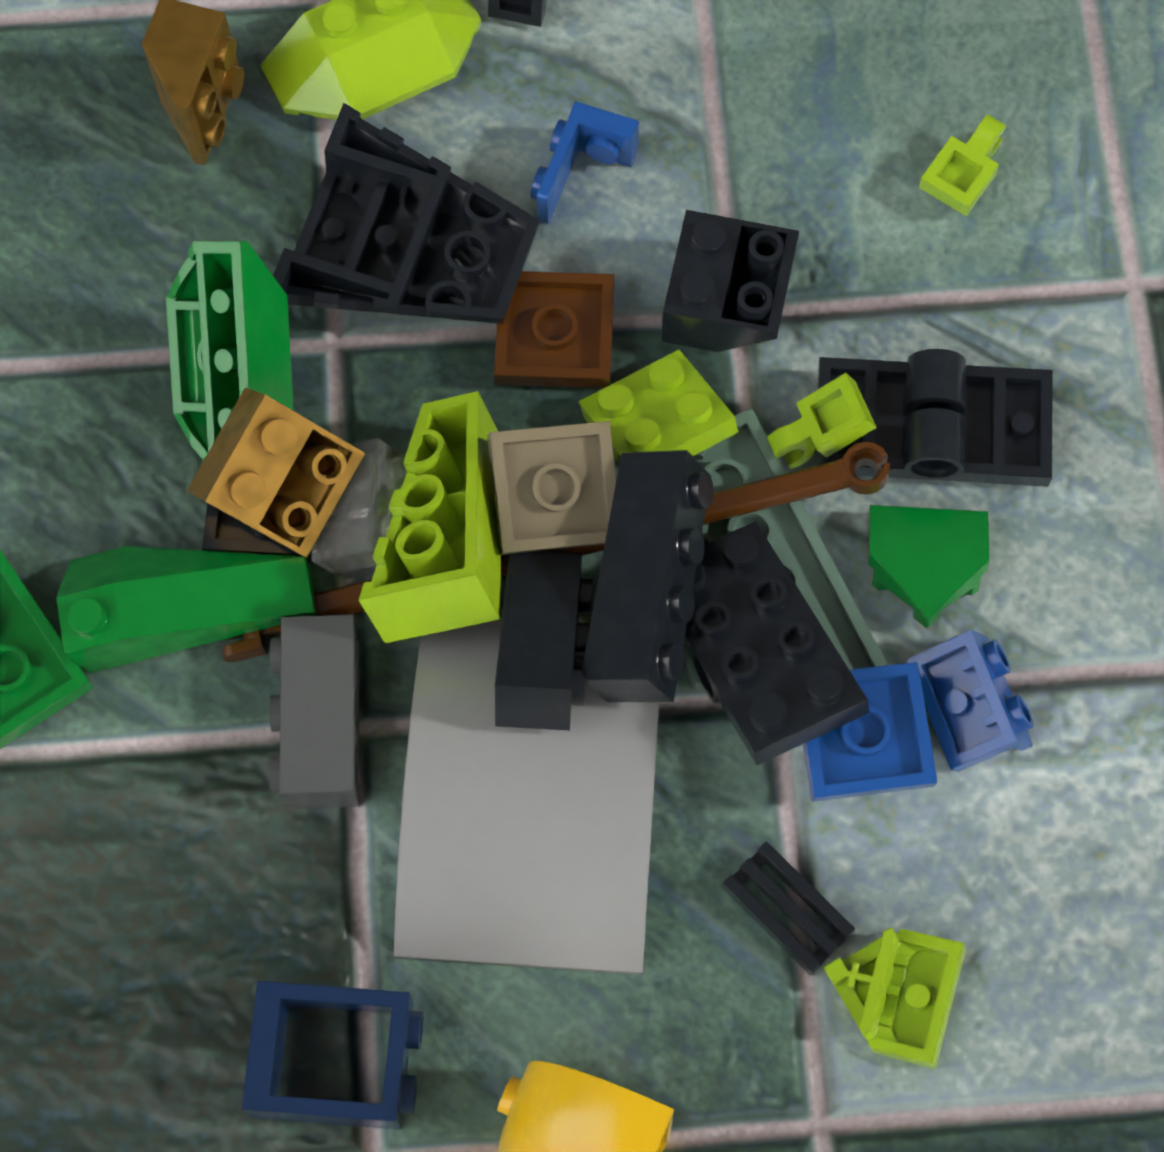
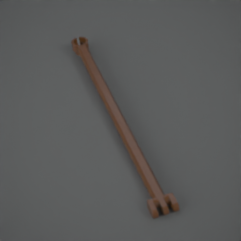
M862 442L849 448L843 459L715 491L712 504L706 509L703 525L847 488L858 494L869 495L877 493L884 488L889 479L890 463H887L888 454L881 446L875 443ZM870 466L877 474L873 479L866 481L859 479L855 475V471L859 467ZM605 545L546 550L545 552L581 553L584 556L604 551ZM509 554L501 555V577L507 575ZM372 579L314 593L318 616L352 615L364 612L365 610L359 602V597L364 582H371ZM281 625L224 639L232 640L244 637L242 641L230 643L222 647L224 661L237 662L267 654L264 637L281 633Z

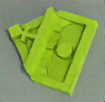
M890 927L882 932V937L843 960L838 958L823 967L874 1053L936 1070L966 952L964 943L906 929H901L895 933L893 928Z

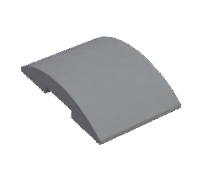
M501 608L500 620L421 636L403 788L396 887L394 958L643 975L659 702H607L585 684L584 706L572 705L570 731L495 726V678L503 608ZM592 613L591 615L580 614L579 622L591 623ZM576 659L575 668H582L584 659Z

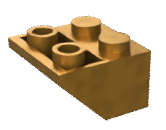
M159 0L141 44L161 104L194 163L205 165L212 146L218 147L224 137L226 129L225 112L230 99L237 100L244 83V69L239 67L236 56V39L231 37L225 12L177 0Z
M245 387L188 487L187 492L307 558L365 453L269 396Z

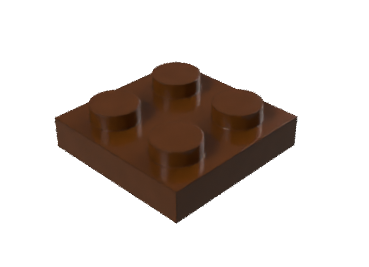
M523 271L503 324L497 323L494 365L495 385L605 388L609 386L611 378L614 274Z

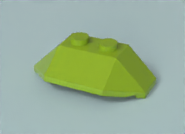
M332 0L303 13L262 62L260 67L285 114L299 115L303 113L318 118L337 120L343 103L359 111L361 118L365 119L455 78L469 51L474 35L477 34L481 26V18L470 0Z

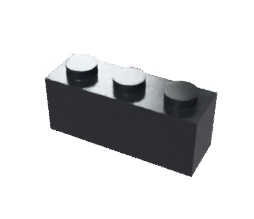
M536 551L509 554L495 678V726L570 731L572 705L584 706L585 677L581 673L582 668H575L576 659H584L590 623L579 622L580 614L591 615L593 579L582 578L581 553Z

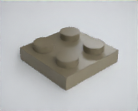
M610 421L490 432L487 435L500 555L605 545L616 485Z

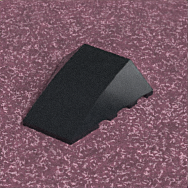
M343 103L324 150L326 173L294 251L284 248L273 274V277L287 294L288 305L503 324L539 229L540 220L477 182L473 185L453 174L451 166L434 156L428 159L405 145L404 138L385 127L382 130L363 120L359 111Z

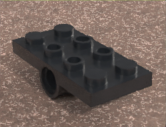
M947 349L921 350L910 355L907 362L819 357L817 390L847 373L856 381L877 428L827 458L815 448L814 466L843 459L847 450L853 445L870 442L881 446L888 454L887 463H890L889 478L1049 486L1052 480L1053 370L966 365V359L963 355ZM862 466L855 471L856 476L875 477L877 474L870 466Z
M757 522L750 523L704 544V556L701 563L696 566L692 590L695 599V610L692 619L687 622L684 642L689 649L694 668L705 691L714 703L720 702L755 764L759 765L868 714L869 704L867 697Z

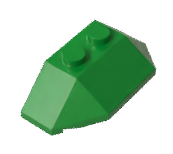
M193 241L187 252L189 257L179 269L166 296L173 414L190 445L202 458L201 464L245 387L263 393L294 411L287 294L248 241Z

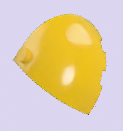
M534 1060L528 1063L522 1079L512 1075L504 1089L497 1111L507 1115L497 1152H663L670 1136L674 1109L590 1074L562 1065Z

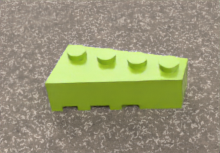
M478 391L424 403L421 406L403 462L407 473L401 488L394 489L389 504V510L393 516L386 537L378 538L372 557L376 563L375 572L371 582H364L359 597L360 604L384 643L501 619V555L487 438L490 432H497L498 430Z

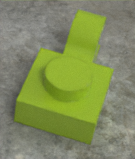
M987 114L966 144L951 136L921 177L919 188L967 217L997 175L999 163L990 158L1001 145L1003 138L1000 136L1007 125Z
M844 373L798 401L796 404L802 417L789 425L776 429L767 439L775 457L780 458L784 456L788 467L793 469L807 462L813 456L815 448L827 458L877 427L856 381L847 373Z

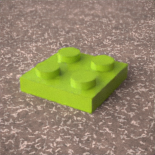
M679 349L579 401L583 417L587 423L610 421L613 457L618 463H620L621 453L688 450L694 456L738 433L733 413Z

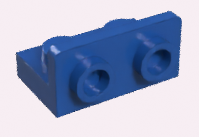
M971 629L907 659L908 663L918 662L925 707L952 771L960 772L1012 748L1023 751L1033 746L1027 731L1034 727L1032 716L1019 694L1012 695L1005 678V674L1011 672L1010 664L1002 646L996 639L990 641L988 637Z

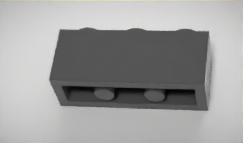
M354 615L281 617V637L271 638L270 642L271 670L273 674L280 673V695H271L269 705L271 731H280V754H270L269 757L271 791L279 790L286 809L360 807V633Z

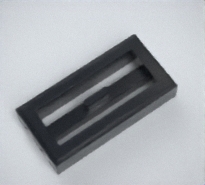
M767 841L758 848L751 858H748L740 866V869L733 876L730 875L722 884V889L810 976L856 929ZM764 864L835 932L831 937L760 869ZM750 879L819 949L812 955L742 886Z

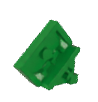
M881 505L869 506L867 520L868 565L874 569L872 586L879 591L890 590L914 609L913 618L926 629L938 621L941 611L963 595L972 596L979 591L981 576L988 571L989 566L988 511Z

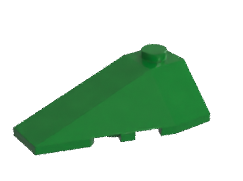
M123 546L70 560L56 597L64 654L90 674L281 625V617L318 616L309 564L304 556Z

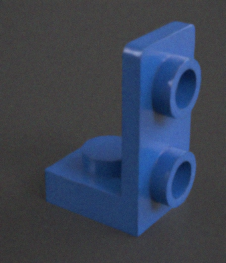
M575 101L568 120L559 119L554 128L550 142V151L554 152L548 168L540 166L532 183L530 197L537 200L538 219L541 222L550 223L579 151L587 153L590 158L603 164L619 163L631 167L639 147V121Z

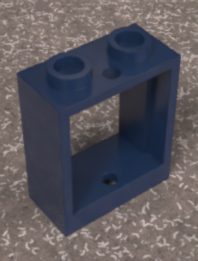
M257 981L242 1110L250 1118L402 1130L403 1113L414 1114L417 1075L407 1074L410 1049L420 1050L424 1022L423 1011H414V1002L410 992ZM289 1006L391 1013L382 1104L278 1096Z

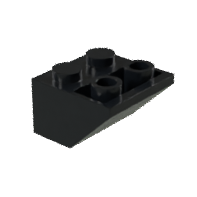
M686 210L663 308L662 342L721 352L777 339L799 231Z

